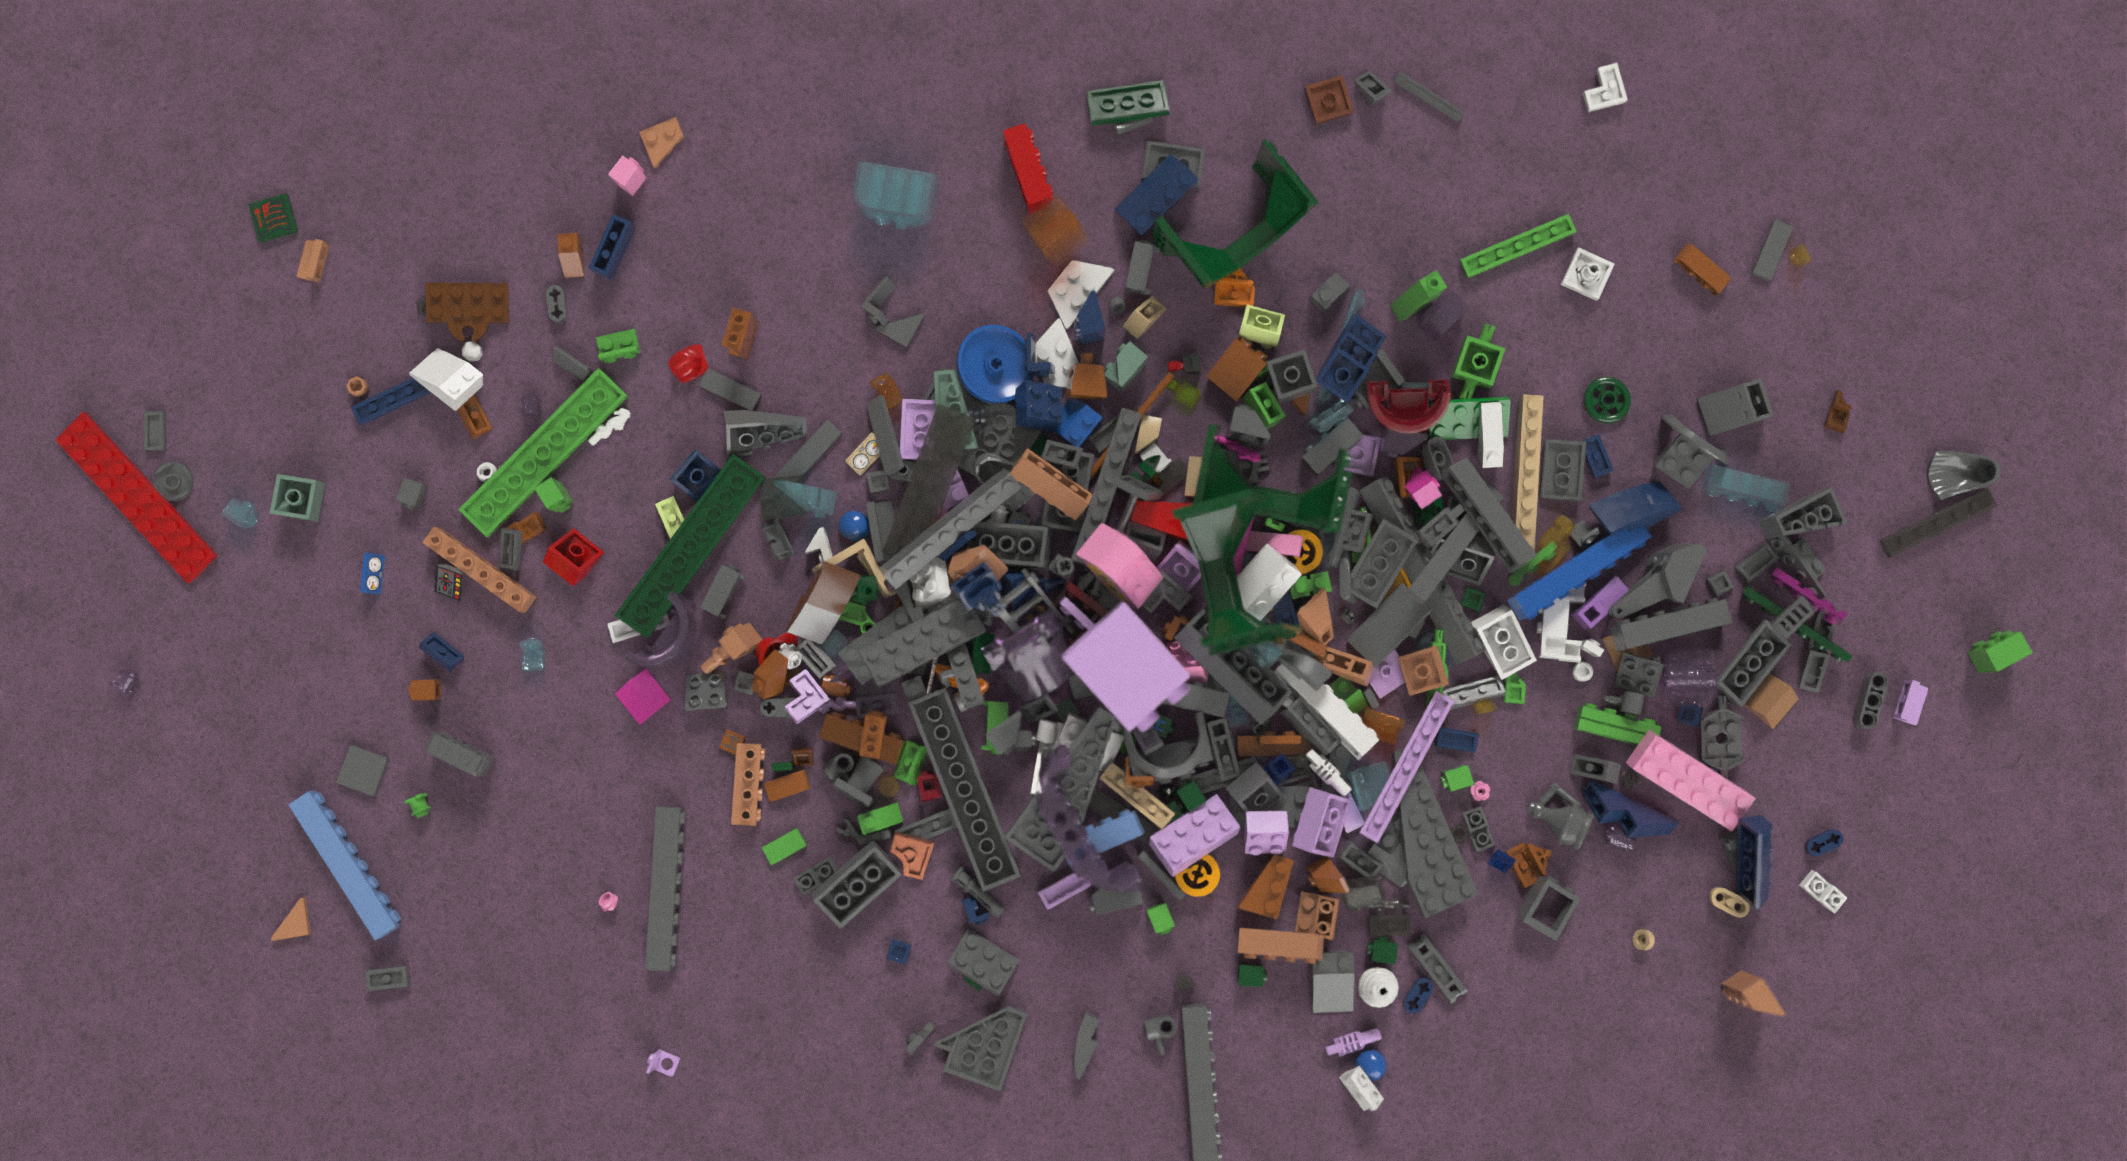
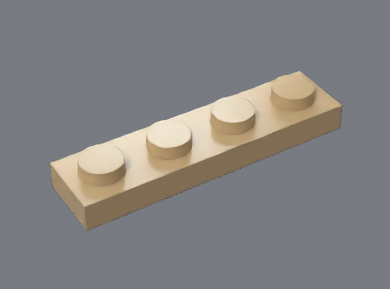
M1111 763L1101 775L1100 779L1160 829H1164L1175 815V813L1144 788H1133V785H1125L1124 772L1114 763Z

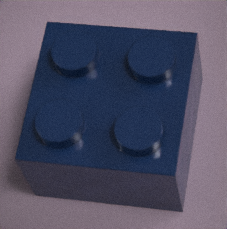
M1025 380L1015 388L1016 425L1052 432L1063 423L1061 387Z

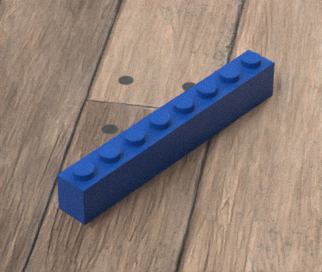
M1645 525L1631 532L1625 529L1613 536L1608 534L1507 599L1519 620L1525 618L1531 620L1539 615L1538 611L1540 609L1546 610L1553 606L1555 599L1559 598V600H1562L1570 595L1569 590L1572 588L1577 590L1586 584V579L1590 578L1592 580L1599 576L1601 569L1605 568L1607 570L1617 564L1615 560L1618 558L1623 560L1632 554V549L1638 550L1647 544L1646 540L1652 536Z

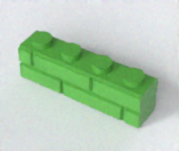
M1585 703V706H1578L1573 729L1636 746H1638L1648 730L1659 736L1661 732V726L1655 725L1656 721L1644 718L1643 721L1636 720L1635 715L1624 713V716L1616 715V710L1605 708L1604 711L1597 710V705Z

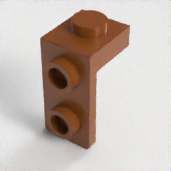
M1179 615V617L1174 616L1172 622H1167L1162 631L1165 634L1164 639L1171 642L1179 625L1186 626L1190 619L1183 615Z
M872 710L866 714L860 756L880 758L884 728L888 715H884L883 711Z

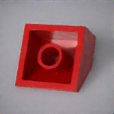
M573 528L548 547L543 563L574 587L585 578L604 554V551Z

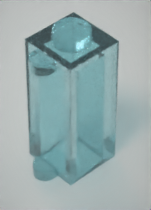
M1273 642L1248 647L1259 658L1257 664L1261 667L1267 665L1270 668L1283 654L1280 648Z

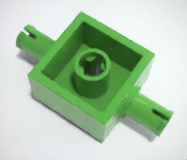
M1483 324L1479 339L1467 335L1462 340L1450 376L1464 382L1459 399H1472L1476 386L1488 390L1494 384L1505 348L1490 343L1496 329L1493 325L1489 327L1490 324ZM1476 359L1479 360L1478 364H1480V366H1477L1476 362H1474Z

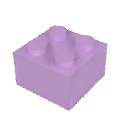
M1287 811L1246 812L1243 831L1245 854H1285L1289 833Z

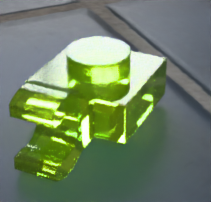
M1172 380L1166 387L1177 394L1175 400L1192 409L1202 392L1186 381L1181 386Z

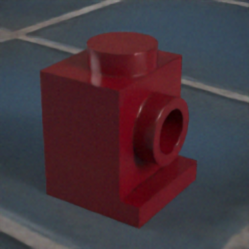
M931 771L919 773V777L915 779L919 802L940 799L942 795L937 774H931ZM925 783L930 784V790L924 789Z

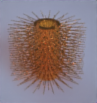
M1062 202L1055 203L1057 205L1055 208L1042 215V218L1035 219V221L1029 223L1031 225L1026 227L1030 230L1028 232L1031 234V238L1039 248L1040 253L1046 254V258L1053 261L1056 260L1054 258L1063 254L1064 250L1073 246V243L1079 240V237L1084 239L1083 237L1086 236L1082 234L1085 232L1081 230L1083 228L1080 226L1081 224L1076 215L1070 209L1067 210V206L1062 205L1064 204Z

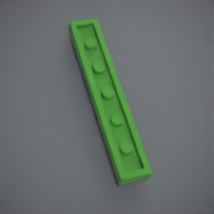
M1569 214L1462 258L1459 262L1468 279L1575 234L1577 231Z

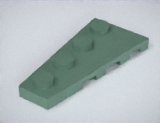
M934 371L938 451L979 449L956 371Z

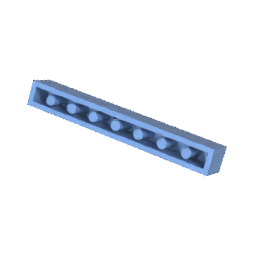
M308 791L290 803L289 807L374 940L383 938L402 925L399 921L401 920L399 913L396 910H392L389 905L390 900L385 893H381L378 888L379 882L368 873L367 863L363 859L360 860L356 854L358 852L356 846L351 842L349 843L345 837L347 835L345 829L336 823V815L331 809H327L324 804V796L317 791Z

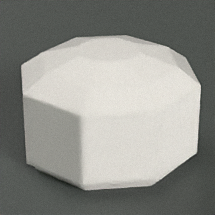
M466 342L462 347V356L470 362L478 361L483 355L482 347L476 342Z

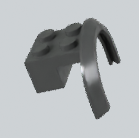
M1666 414L1661 416L1666 423L1680 434L1669 448L1667 446L1654 461V464L1689 489L1714 457L1725 464L1730 463L1727 452L1724 449L1720 450L1702 439L1682 424L1675 415Z

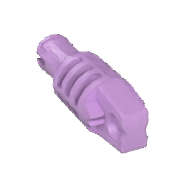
M1378 1028L1362 1033L1356 1031L1333 1039L1335 1044L1327 1046L1325 1049L1327 1055L1338 1052L1339 1057L1361 1050L1366 1044L1382 1038Z

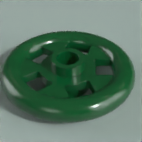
M1600 377L1588 385L1584 393L1583 402L1585 410L1591 418L1600 423L1610 424L1621 420L1628 413L1631 405V395L1627 386L1622 381L1613 377ZM1606 384L1614 386L1613 392L1605 390ZM1595 389L1600 392L1597 399L1592 397ZM1622 394L1623 403H1617L1616 395ZM1604 397L1609 398V404L1604 402ZM1596 404L1603 409L1600 413L1594 409ZM1615 407L1617 413L1610 415L1608 410Z

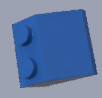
M1069 398L1062 407L1063 423L1052 432L1069 445L1081 448L1101 423L1102 416L1081 401Z

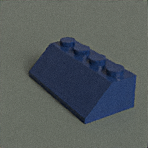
M1170 154L1114 210L1140 237H1143L1155 225V221L1164 216L1198 183L1199 179L1185 164Z
M1762 815L1738 818L1736 893L1756 910L1760 909L1767 901L1771 888L1769 877L1772 868L1770 853L1772 852L1771 834L1773 827L1771 822Z

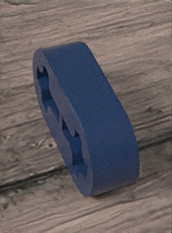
M1829 829L1809 838L1805 842L1804 848L1809 855L1821 856L1842 845L1844 838L1840 831ZM1830 834L1837 835V838H1835V843H1826V840L1831 838ZM1813 842L1815 844L1822 843L1821 846L1817 847V852L1811 850V848L1813 847Z
M1420 977L1413 983L1403 1000V1007L1407 1012L1416 1014L1422 1009L1433 991V984L1429 979ZM1427 982L1428 990H1422L1420 995H1418L1421 989L1418 985ZM1418 996L1417 1000L1415 1001L1417 1007H1412L1411 1009H1409L1410 1005L1408 1004V1001H1413L1415 997Z

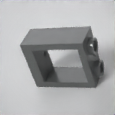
M1539 876L1516 918L1557 941L1580 898L1574 895L1575 891L1571 888L1558 886L1559 881L1550 876L1547 878ZM1548 887L1568 898L1551 928L1532 917Z

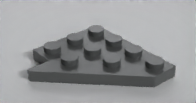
M1007 1006L935 1041L934 1046L950 1051L943 1071L1001 1091L1028 1012Z

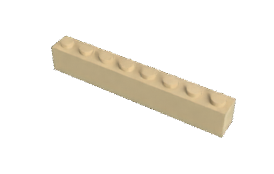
M1523 394L1518 398L1511 520L1521 531L1529 545L1535 550L1544 396Z

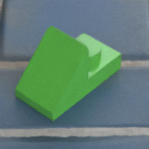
M1338 677L1328 685L1332 688L1333 694L1338 699H1342L1347 703L1348 709L1353 714H1358L1368 706L1362 691L1356 689L1351 681Z

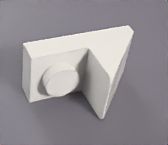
M824 527L818 529L805 551L806 554L821 551L819 559L822 563L833 557Z

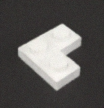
M1617 63L1597 68L1596 72L1601 87L1583 92L1588 112L1625 103L1628 100Z

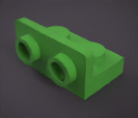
M635 329L596 337L599 350L598 359L605 361V363L616 362V358L624 357V359L634 358L637 353H641Z

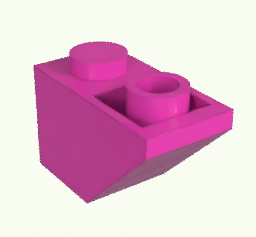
M1417 466L1405 487L1415 503L1423 509L1441 496L1438 490L1440 485L1427 470L1422 471Z

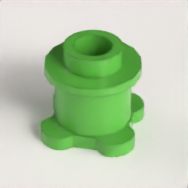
M427 793L418 794L404 801L405 804L409 803L413 812L411 816L416 815L417 818L429 814L428 810L431 809V806H428L425 799L428 796Z

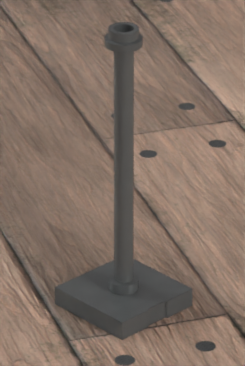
M1129 475L1114 477L1112 484L1130 494L1116 531L1121 534L1124 533L1138 498L1146 501L1160 499L1163 491ZM1097 577L1093 587L1087 590V595L1095 600H1098L1102 595L1100 592L1102 583Z

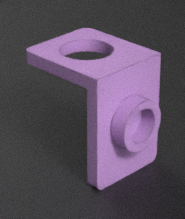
M659 1049L650 1055L646 1064L649 1066L646 1073L649 1074L656 1070L672 1077L680 1058ZM664 1058H670L673 1061L671 1069L665 1070L662 1067L661 1063Z

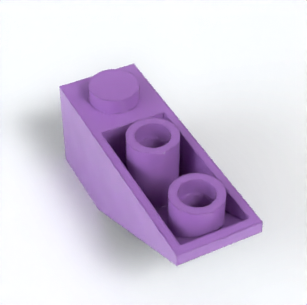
M1615 575L1571 615L1583 629H1591L1608 614L1609 607L1629 589Z

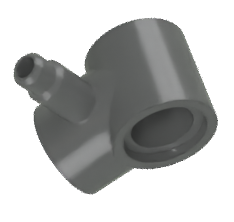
M1624 691V694L1620 697L1605 695L1603 701L1617 705L1620 712L1641 715L1645 695Z
M847 748L837 750L835 755L822 767L824 772L833 781L842 777L848 782L851 777L848 772L853 767L854 754ZM846 757L849 759V762L842 764L838 759Z
M1167 1014L1144 1020L1148 1040L1155 1039L1159 1055L1165 1054L1163 1037H1172L1177 1030L1174 1018ZM1164 1021H1169L1172 1024L1171 1028L1167 1031L1160 1028Z

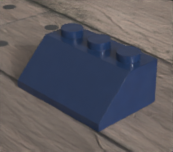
M1095 290L1089 294L1077 314V322H1074L1076 342L1080 341L1081 346L1104 341L1105 325Z

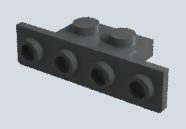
M1351 487L1347 493L1340 532L1334 533V545L1328 554V564L1334 568L1339 567L1343 550L1362 554L1373 515L1370 513L1355 510L1360 492Z
M1787 536L1766 539L1792 578L1800 582V588L1807 587L1818 595L1817 599L1819 600L1827 596L1816 579L1826 569L1803 537L1793 544Z

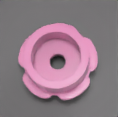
M1477 781L1475 785L1471 786L1470 793L1477 801L1486 800L1490 795L1489 785L1484 784L1482 781Z
M611 892L603 894L598 902L601 910H613L617 906L618 897Z

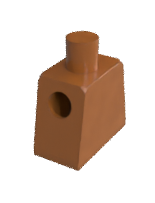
M1082 353L1081 363H1076L1070 368L1065 398L1103 400L1107 397L1104 368L1102 365H1093V354Z

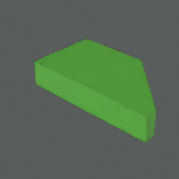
M1513 673L1505 678L1504 689L1506 694L1504 695L1503 702L1524 704L1526 684L1516 673Z

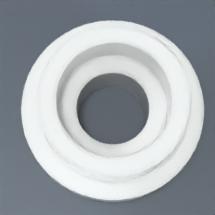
M483 463L477 469V476L481 481L486 482L497 469L491 463ZM489 469L490 474L485 476V471Z

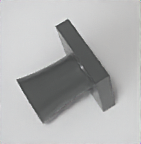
M860 756L848 782L846 783L837 778L833 784L834 790L869 810L873 803V798L866 795V793L884 769L872 760Z

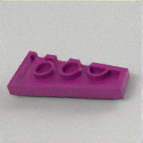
M1776 568L1772 573V582L1776 586L1788 589L1790 591L1789 594L1796 600L1802 595L1816 609L1815 613L1818 611L1823 614V619L1831 625L1837 624L1839 626L1848 615L1843 610L1837 612L1833 604L1828 600L1822 599L1820 601L1817 599L1818 595L1807 587L1800 588V582L1780 569Z

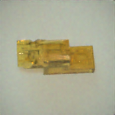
M1564 515L1558 516L1553 522L1556 528H1548L1537 542L1536 549L1538 551L1542 550L1551 541L1558 546L1554 550L1556 554L1547 562L1543 559L1539 563V570L1535 574L1540 578L1551 572L1571 548L1565 541L1568 540L1575 525Z

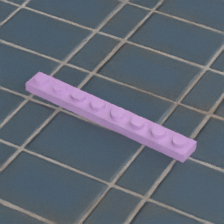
M1437 691L1434 693L1362 826L1360 834L1376 843L1379 842L1454 702L1452 699Z

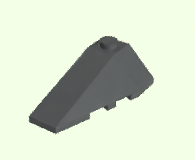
M749 410L723 411L727 457H731L732 454L737 457L753 454V449L762 446L765 450L771 448L770 444L780 440L782 443H786L806 436V417Z

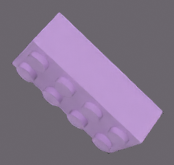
M1216 794L1202 805L1151 836L1149 845L1173 877L1239 834L1240 825Z

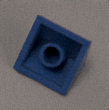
M694 449L670 477V480L698 502L721 469L697 449Z

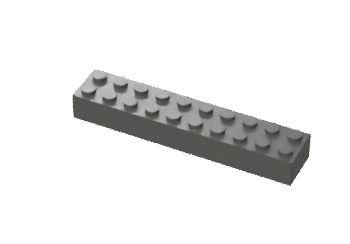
M945 687L908 702L983 892L1020 877L1021 872L1009 842L1004 838V829L948 689Z

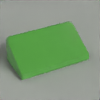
M907 740L893 777L905 783L916 785L915 779L919 777L928 754L926 747Z

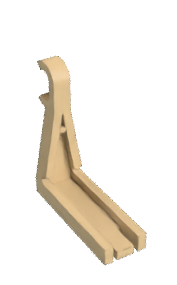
M864 539L826 560V562L837 565L857 553L858 560L868 574L875 576L882 595L892 597L897 593L895 589L891 592L887 590L884 585V581L887 579L879 570V566ZM822 562L812 569L815 577L820 570Z

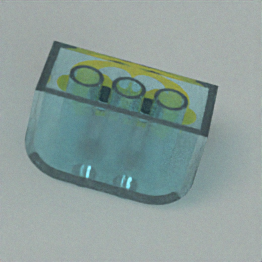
M858 161L853 196L861 214L870 220L876 221V224L886 226L887 223H891L901 229H906L907 226L921 227L927 224L934 215L939 181L937 174Z

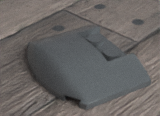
M1398 806L1379 842H1373L1366 853L1383 865L1379 871L1381 874L1399 887H1404L1408 883L1405 874L1407 871L1403 856L1405 853L1401 838Z

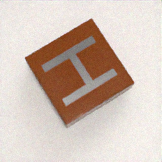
M726 729L719 748L736 755L737 743H743L745 736Z

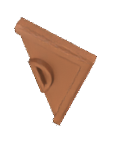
M306 897L299 899L271 937V941L311 934Z

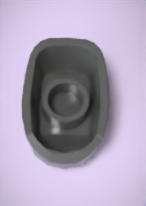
M1438 436L1421 443L1420 450L1426 470L1436 481L1443 480L1442 474L1454 462L1445 441Z

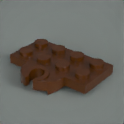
M425 282L426 322L447 323L450 333L461 342H465L462 331L466 327L474 330L471 339L472 342H476L482 337L484 338L488 331L489 323H509L508 283Z

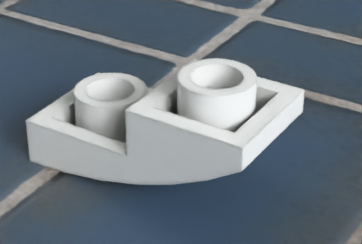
M1813 870L1808 873L1799 885L1833 913H1836L1847 899L1835 886L1829 884Z

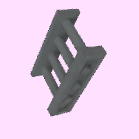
M1023 569L1022 572L1027 579L1005 597H1000L999 600L996 598L1004 606L1002 614L998 610L996 611L1034 659L1038 661L1043 657L1039 651L1041 645L1064 627L1072 634L1074 630L1070 625L1073 622L1066 614L1061 615L1037 585L1040 581L1033 572L1029 574L1026 569ZM1033 585L1038 593L1016 611L1008 613L1006 610L1007 605ZM1044 599L1049 607L1028 624L1020 627L1017 624L1019 618ZM1055 613L1060 621L1036 640H1030L1028 637L1030 635L1029 632Z

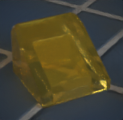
M1492 699L1471 704L1473 714L1475 715L1496 711L1497 709Z

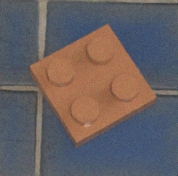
M1437 646L1398 657L1409 696L1449 685Z

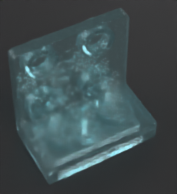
M1385 761L1347 771L1359 811H1365L1369 807L1374 806L1390 776Z

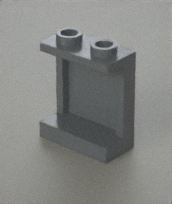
M1383 349L1378 351V355L1368 368L1370 369L1353 394V403L1358 409L1362 408L1363 411L1370 407L1367 382L1387 381L1388 389H1396L1405 382Z

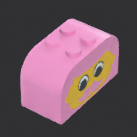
M1103 523L1100 524L1076 553L1115 598L1120 601L1122 600L1125 604L1136 610L1140 608L1163 579L1161 573L1135 543Z

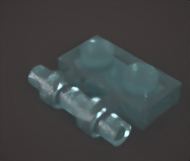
M1337 399L1326 404V407L1321 411L1314 412L1311 418L1306 420V423L1309 427L1312 426L1313 429L1322 433L1331 429L1332 425L1336 422L1346 419L1348 414L1353 412V409L1349 403Z

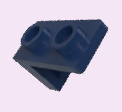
M1031 332L1027 333V339H1024V348L1027 351V358L1024 359L1025 370L1032 376L1037 375L1039 378H1047L1050 374H1055V366L1051 362L1036 363L1035 336Z

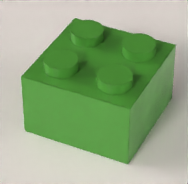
M2011 630L2003 633L2001 631L1993 633L1989 636L1990 640L1986 642L1984 640L1972 645L1973 649L1967 651L1979 673L1998 672L2032 654L2021 631L2012 632Z

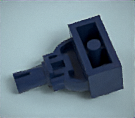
M984 562L951 585L960 602L968 611L973 608H980L984 611V605L994 616H999L996 610L1001 614L1003 613L1004 606L996 600V598L999 600L1001 597L999 590L1002 587L993 571Z
M1020 568L1008 570L1001 577L1003 597L1027 579ZM1043 575L1036 576L1040 581L1037 585L1046 596L1050 591L1064 589L1065 587L1064 579L1061 576L1047 580ZM1032 585L1007 605V612L1016 611L1038 593ZM1031 609L1025 614L1032 613Z

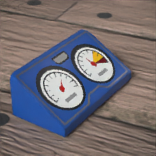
M364 554L360 585L361 593L381 594L385 555Z

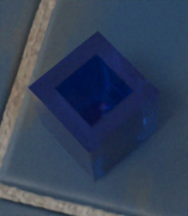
M1283 753L1267 763L1264 771L1276 786L1290 777L1295 770Z

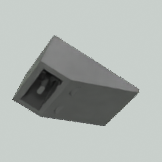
M1762 378L1697 399L1709 437L1774 416Z

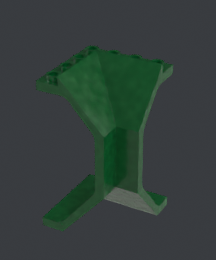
M1266 138L1262 141L1256 161L1252 165L1267 188L1261 221L1224 250L1181 241L1163 216L1155 221L1152 238L1154 244L1160 248L1164 256L1179 257L1203 289L1238 271L1282 238L1319 203L1287 160L1277 154L1276 146L1272 142L1269 143Z
M1208 424L1193 504L1253 489L1271 498L1274 507L1256 512L1255 515L1299 523L1322 529L1324 532H1340L1352 474L1351 471L1344 470L1345 467L1349 468L1351 455L1347 454L1348 450L1339 448L1335 471L1330 477L1303 493H1294L1251 484L1219 446L1218 439L1221 425Z
M1253 489L1243 490L1172 510L1174 518L1181 522L1199 564L1209 609L1208 639L1202 638L1200 640L1202 647L1208 648L1210 656L1266 642L1284 645L1283 638L1285 640L1296 638V634L1302 633L1300 624L1290 626L1279 623L1267 626L1247 612L1243 606L1234 565V556L1255 513L1274 507L1271 498Z

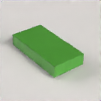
M796 828L762 847L770 864L773 865L804 848L807 844L799 829Z

